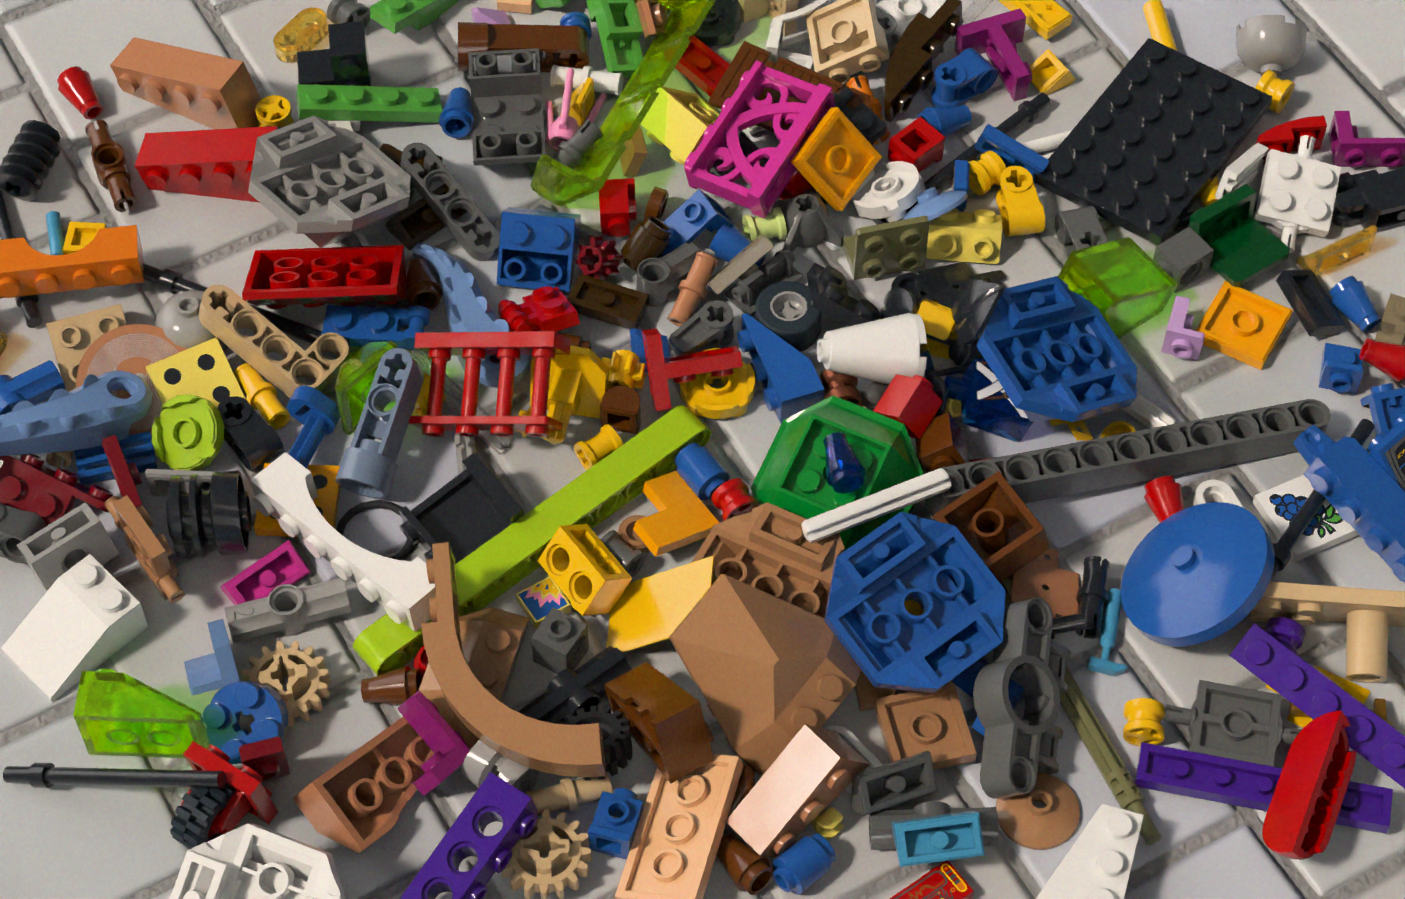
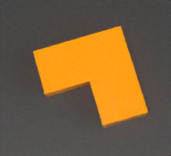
M673 471L645 482L642 492L659 512L636 520L633 530L653 555L657 557L706 538L713 525L719 522L677 471Z

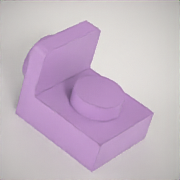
M1176 295L1161 352L1181 359L1198 360L1205 334L1190 330L1194 315L1187 314L1190 299Z

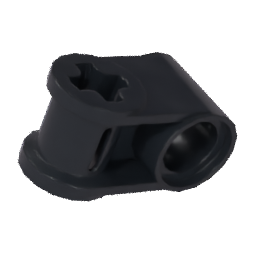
M232 396L219 403L217 409L220 411L224 423V440L233 449L247 470L250 472L284 451L283 443L276 431L261 418L246 399Z

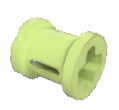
M780 207L772 208V211L767 214L765 219L759 216L751 217L750 214L743 215L744 234L751 242L762 233H765L770 239L778 237L780 240L786 239L787 227Z

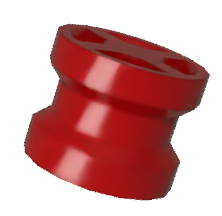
M742 478L731 479L723 483L713 492L711 497L714 506L723 511L722 518L724 521L752 512L753 508L760 506L757 499L748 494L749 487Z

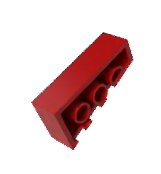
M278 127L145 133L134 167L149 190L259 202L248 193L257 137L275 131Z

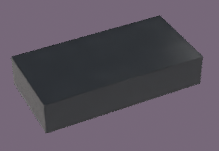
M1307 269L1285 270L1281 272L1276 282L1310 337L1339 335L1346 324L1313 271Z

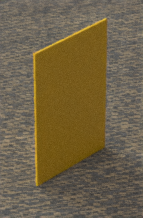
M714 556L630 582L610 611L606 648L609 646L617 647L624 653L670 639L669 636L712 586Z

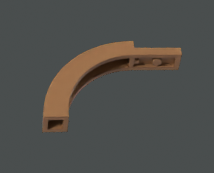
M449 542L432 544L433 559L426 560L429 584L435 583L436 597L429 598L432 622L422 623L421 628L429 664L446 700L455 714L484 744L520 765L560 776H606L603 735L599 723L582 725L555 724L525 716L497 700L474 676L466 663L462 649L455 557Z

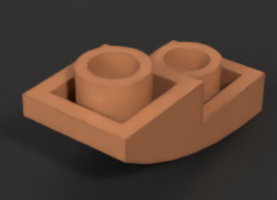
M640 0L635 3L644 38H650L666 32L664 24L667 23V16L661 3L658 4V0Z

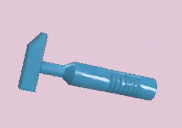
M50 211L46 214L50 254L64 255L62 251L64 239L61 215L57 211Z
M1112 588L1107 591L1109 593V600L1105 606L1102 635L1100 636V645L1103 648L1101 659L1090 656L1086 669L1110 676H1117L1123 674L1127 666L1109 661L1110 650L1116 644L1122 605L1121 590Z

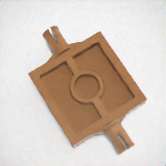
M127 495L122 498L118 496L109 498L104 504L105 508L108 509L114 518L115 525L121 528L127 546L164 600L169 599L170 603L180 601L185 593L174 579V577L179 575V572L170 558V555L173 553L165 537L161 533L156 536L150 529L153 527L152 520L142 505L136 508Z

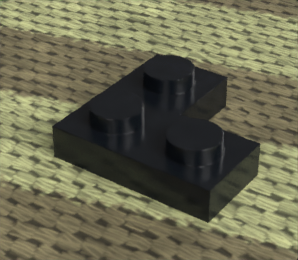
M814 262L807 273L811 306L848 326L881 319L880 312L874 304L865 299L858 301L848 295L846 279L840 271L831 266L824 268Z

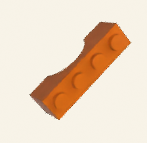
M137 225L99 229L94 239L88 245L76 252L65 255H47L38 252L27 243L24 237L0 240V299L144 282L143 249Z

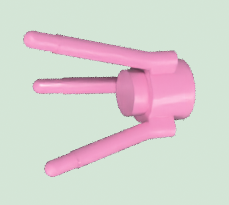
M573 68L567 70L561 116L556 121H554L552 102L548 100L545 103L547 125L545 142L556 152L559 151L558 146L562 141L567 142L579 129L576 119L569 116L574 78ZM605 93L600 94L586 120L594 122L607 97Z

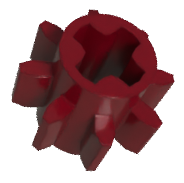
M602 236L590 238L591 245L579 244L580 252L575 264L579 265L583 275L603 281L608 280V274L619 275L618 266L623 255H620L617 249L614 248L616 245L615 240L604 242Z

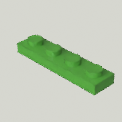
M297 84L299 119L302 120L311 116H317L324 120L439 123V117L442 113L438 88Z

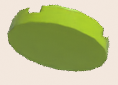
M192 394L177 395L166 401L161 407L163 410L160 416L155 417L152 425V444L158 458L174 470L198 471L210 465L219 454L224 441V423L220 411L211 401Z

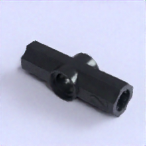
M609 646L575 670L570 667L559 672L550 681L546 692L518 712L540 721L558 724L559 721L565 722L564 716L569 713L577 716V709L583 708L585 712H590V706H598L600 699L607 694L604 684L632 670L627 662L625 655L617 647Z

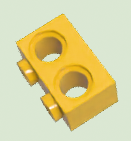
M588 524L559 526L538 559V562L548 573V576L553 579L570 600L571 606L582 616L610 613L632 580L629 573Z

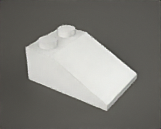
M89 554L57 578L1 649L53 702L147 629L148 624L140 602Z

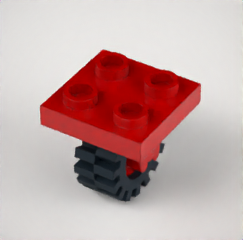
M192 741L183 753V756L193 770L224 771L226 774V784L223 788H190L189 792L185 793L182 797L181 806H177L175 813L178 815L172 818L171 825L173 827L170 829V834L173 835L172 838L191 849L232 831L247 813H250L267 825L271 823L278 810L270 799L273 795L272 792L261 784L264 779L256 771L246 765H242L238 769L228 763L230 760L229 756L212 744L204 748Z

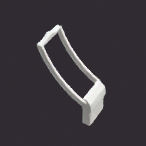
M816 0L803 8L774 17L769 26V38L766 45V50L771 52L768 60L776 64L782 49L809 40L808 31L793 38L783 40L784 22L808 15L821 8L830 0Z

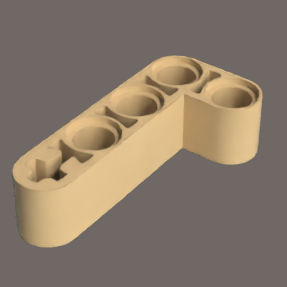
M213 285L203 293L198 315L201 324L289 398H291L297 387L305 386L298 382L297 377H308L313 384L306 386L313 387L322 392L342 371L349 351L348 343L343 336L332 332L324 333L305 351L227 286ZM248 328L255 335L250 337L244 336L238 330ZM330 351L337 356V359H327L321 352ZM270 352L279 353L283 356L284 360H272L267 354Z

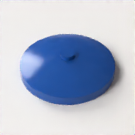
M1224 502L1204 503L1171 515L1154 527L1143 538L1128 560L1121 582V602L1126 616L1145 637L1166 646L1196 645L1224 634L1241 622L1254 609L1269 585L1275 557L1271 537L1250 511L1235 504Z

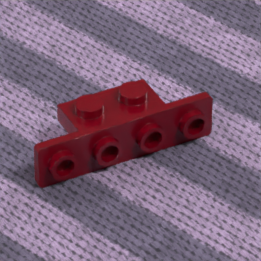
M36 454L0 456V460L4 461L0 468L1 504L23 511L34 512L44 519L47 526L69 513L76 498L109 513L104 504L109 498L113 497L114 494L111 491L93 484L90 488L78 483V475L59 467L54 471L44 466L45 459Z

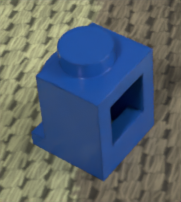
M616 788L613 793L602 791L592 824H590L588 829L589 848L591 851L627 860L643 811V801L637 800L638 797L634 792L625 788Z

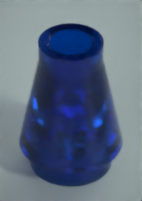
M841 432L832 433L825 437L823 441L826 454L827 483L837 493L846 494L854 492L864 484L865 468L848 443L846 435Z

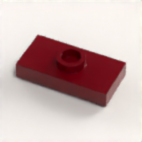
M116 435L102 439L103 442L101 443L121 496L127 495L136 508L141 506L142 502L135 486L142 484V480L135 462L126 463Z
M277 736L239 747L242 764L261 775L264 779L263 781L291 774L281 737L278 738Z

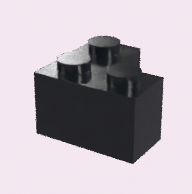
M364 21L328 24L330 49L297 52L299 84L372 86Z

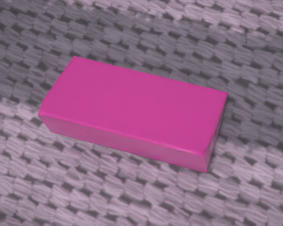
M288 540L221 585L220 588L234 605L267 597L277 586L283 584L294 585L310 574L311 571Z

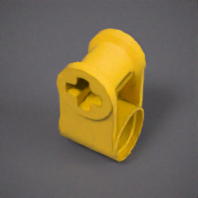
M1021 166L1007 167L1000 175L1001 188L996 194V204L1000 215H1002V228L1005 236L1010 237L1044 232V208L1038 198L1031 173Z

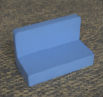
M223 619L207 623L214 653L184 662L191 695L201 694L240 681Z

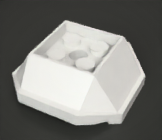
M248 823L209 842H204L187 850L170 899H346L331 853L254 823Z

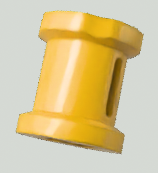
M605 424L600 428V433L585 442L579 441L575 443L574 451L582 466L588 470L622 446L623 442L614 428L609 424Z

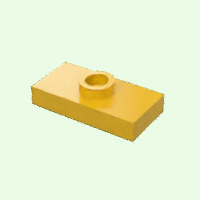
M999 0L1010 11L1021 8L1026 16V24L1045 40H1048L1072 23L1073 15L1054 0Z

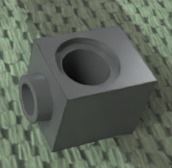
M1188 227L1156 246L1151 270L1161 283H1165L1176 293L1209 272L1214 250L1192 228Z
M552 607L531 637L533 662L556 674L566 668L572 667L575 669L589 650L587 624Z

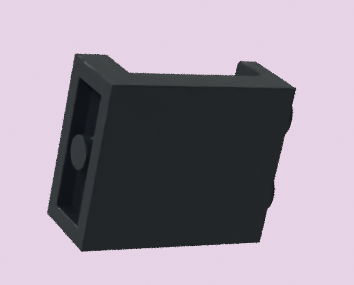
M475 453L462 461L464 471L411 511L407 506L399 510L403 524L399 526L413 545L418 541L427 551L424 554L426 560L433 559L432 544L449 542L456 564L524 516L522 507Z

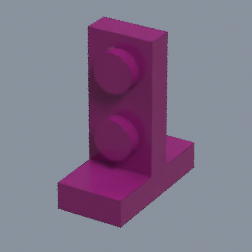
M1021 8L957 26L954 48L957 56L968 48H974L979 54L986 53L993 67L998 70V75L1013 101L1027 98L1029 82L1032 81V73L1028 63L1021 60L1016 47V43L1023 42L1026 16Z

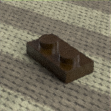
M583 274L579 275L567 298L578 314L627 329L638 328L649 305V294Z

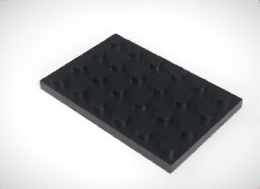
M1148 38L1049 157V163L1043 173H1036L1035 183L1081 207L1093 206L1097 214L1104 219L1159 245L1166 240L1269 109L1272 96Z

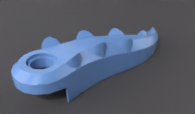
M419 243L413 247L414 258L425 259L430 269L438 278L442 288L449 332H510L508 323L504 319H499L492 311L488 301L482 295L476 278L462 261L429 244ZM486 355L485 361H481L479 383L488 387L498 388L500 364L492 363L489 360L491 355ZM520 355V360L516 361L514 384L522 380L528 372L529 355ZM457 356L465 372L466 360L462 356Z
M117 370L105 372L98 377L90 374L86 376L82 386L70 392L65 389L55 390L49 401L33 405L27 400L18 402L13 407L12 412L0 415V456L86 449L102 445V439L116 435L118 441L126 439L130 426L144 418L151 408L153 394L151 388L141 377L131 372ZM114 390H124L131 397L120 399L111 392Z

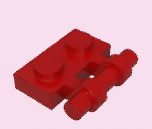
M546 286L535 289L532 295L522 297V304L505 299L500 301L498 305V315L500 319H504L508 323L510 332L540 330L557 332L580 324L577 310L558 287Z

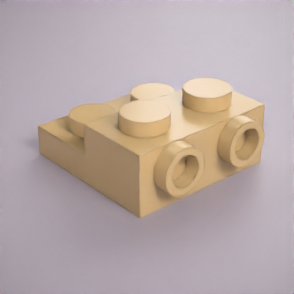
M838 0L805 15L815 72L841 82L844 85L850 80V75L859 71L874 72L881 67L882 61L890 58L885 29L878 23L874 0Z

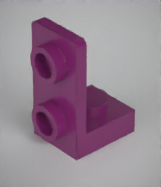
M1334 112L1328 133L1333 165L1352 168L1405 166V138H1358L1357 126L1352 125L1350 112Z
M417 691L398 707V711L434 752L420 766L425 773L413 783L424 796L463 764L470 749L467 747L462 735L453 730L439 714L436 705L420 691Z

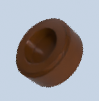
M654 187L646 206L644 220L649 215L661 221L669 197L667 190Z

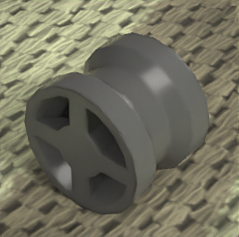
M332 0L326 12L327 18L333 24L364 21L365 28L370 21L369 8L362 3H358L357 0Z

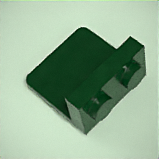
M1248 184L1233 192H1227L1222 198L1205 208H1199L1190 215L1189 227L1214 250L1210 267L1235 287L1242 286L1288 259L1290 249L1253 218L1256 191Z

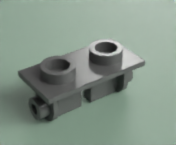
M789 249L777 251L773 258L760 266L743 281H736L734 286L724 293V296L744 314L748 313L752 316L755 313L756 300L760 293L768 286L782 281L798 282L803 278V275L793 267V263L796 261L795 255Z

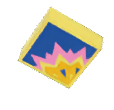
M550 576L516 593L518 604L527 617L530 618L536 630L552 607L565 614L571 612V604Z

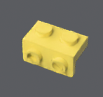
M954 208L929 221L927 259L985 264L999 263L1002 215H995V212L986 209H978L973 213L959 212L958 209Z

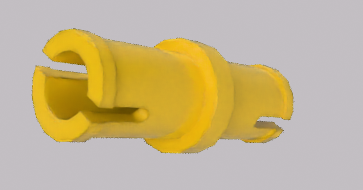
M248 363L240 365L234 371V375L238 384L247 395L246 400L255 410L260 412L265 421L274 430L283 428L290 421V413L277 398V391L274 386L269 382H265L258 371Z

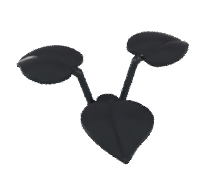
M978 279L967 281L960 288L952 309L953 320L957 323L954 331L958 338L954 340L950 338L941 340L926 333V338L950 346L949 358L957 365V367L931 371L927 374L926 379L934 386L932 390L943 401L933 418L944 413L947 402V386L941 377L959 373L967 375L969 369L977 370L978 361H985L977 348L978 337L1005 289L1003 285ZM896 287L891 289L884 298V306L880 310V317L884 319L906 313L915 314L917 306L915 297L905 288Z

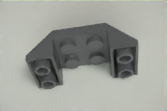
M539 48L469 52V80L475 121L472 133L474 166L546 161Z

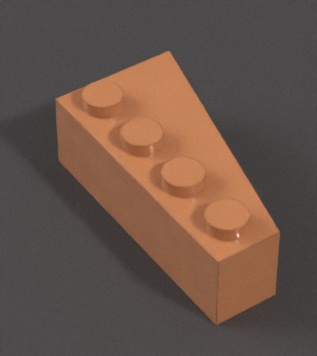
M133 37L110 64L117 78V83L124 92L212 129L258 126L259 121L257 120L255 108L261 98L244 61Z

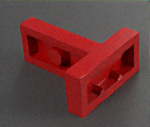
M657 328L642 330L652 405L656 411L671 409L667 379L673 378L675 383H683L696 380V374L711 372L712 377L727 376L734 373L733 368L743 367L741 351L736 346L664 357L661 333Z

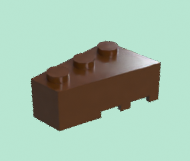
M645 662L604 684L611 712L614 713L618 710L622 713V718H627L631 737L670 783L714 761L710 745L714 741V737L710 727L704 720L700 701L652 665Z

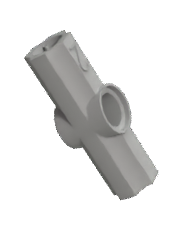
M341 578L302 588L291 584H283L275 587L267 597L224 608L233 643L274 632L287 636L296 635L302 632L308 623L352 612L345 583ZM294 608L289 612H282L284 609Z

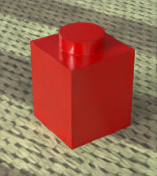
M896 374L873 412L903 423L909 437L920 439L943 401L932 390L934 386L926 378L919 375L909 377Z

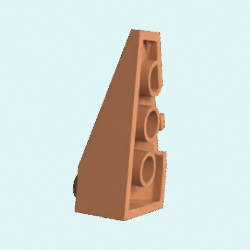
M402 717L315 779L292 799L318 833L357 853H361L394 827L401 811L417 790L413 783L425 773L420 766L434 752L408 721Z

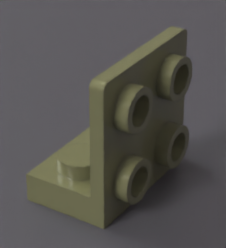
M920 216L856 229L855 235L843 237V249L854 280L876 278L884 274L900 271L907 272L925 267L930 225L928 217Z

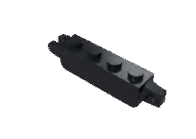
M1405 166L1377 175H1366L1356 180L1353 189L1338 193L1335 198V207L1331 219L1333 225L1346 227V225L1351 226L1361 223L1364 230L1371 233L1405 226Z

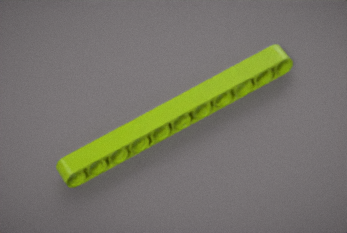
M680 405L675 407L456 563L459 616L482 610L540 568L541 565L538 559L559 526L588 524L591 529L595 528L642 494L646 481L675 470L677 468L674 463L675 458L684 447L692 443H698L701 447H705L711 438V430L686 406ZM386 613L356 637L353 643V650L378 676L402 668L415 658L417 652L424 646L422 628L414 632L405 623L397 624Z

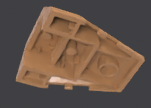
M721 574L669 638L694 683H697L704 695L712 716L716 717L723 729L731 750L745 763L751 765L754 771L762 777L805 724L818 728L825 724L855 687L861 669L825 623V618L730 576Z

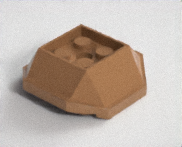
M767 502L753 508L752 512L738 515L713 525L692 562L714 556L712 585L721 574H725L825 618L834 561L838 555L845 551L840 533L814 543H809L801 527V523L807 519Z

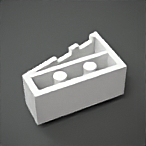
M1101 804L1036 899H1124L1144 815Z

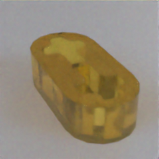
M310 7L304 9L278 31L273 40L277 58L285 63L297 62V52L314 49L328 35L326 13L319 8Z

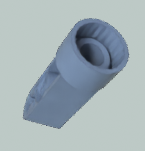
M393 348L381 357L350 447L345 450L335 482L342 488L368 498L386 499L388 497L398 468L396 460L409 425V417L412 416L424 380L423 370L405 349ZM396 401L391 410L383 412L387 404Z

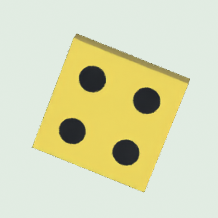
M217 337L146 366V372L162 406L166 401L177 395H197L211 401L216 408H218L220 402L228 397L239 396L246 399Z

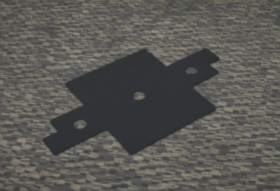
M960 262L918 271L917 273L926 285L911 287L908 290L915 297L916 303H921L923 299L927 298L929 300H937L939 304L953 309L956 296L960 288L967 281L972 279L985 281L988 278L991 280L990 283L1003 285L1000 280L1006 279V275L1002 270L975 275L966 262ZM957 285L959 288L955 289L952 286ZM920 292H925L926 295L923 296Z

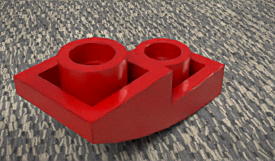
M1324 115L1312 116L1277 125L1257 137L1256 144L1260 143L1268 147V152L1270 149L1291 154V151H1298L1300 137L1308 135V140L1311 136L1316 139L1313 150H1320L1327 128ZM1267 155L1262 158L1264 160L1263 164L1266 162Z

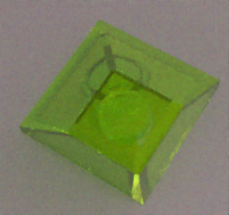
M392 341L369 342L359 351L351 353L340 366L335 391L343 432L348 436L357 428L381 357L388 350L397 348V345Z

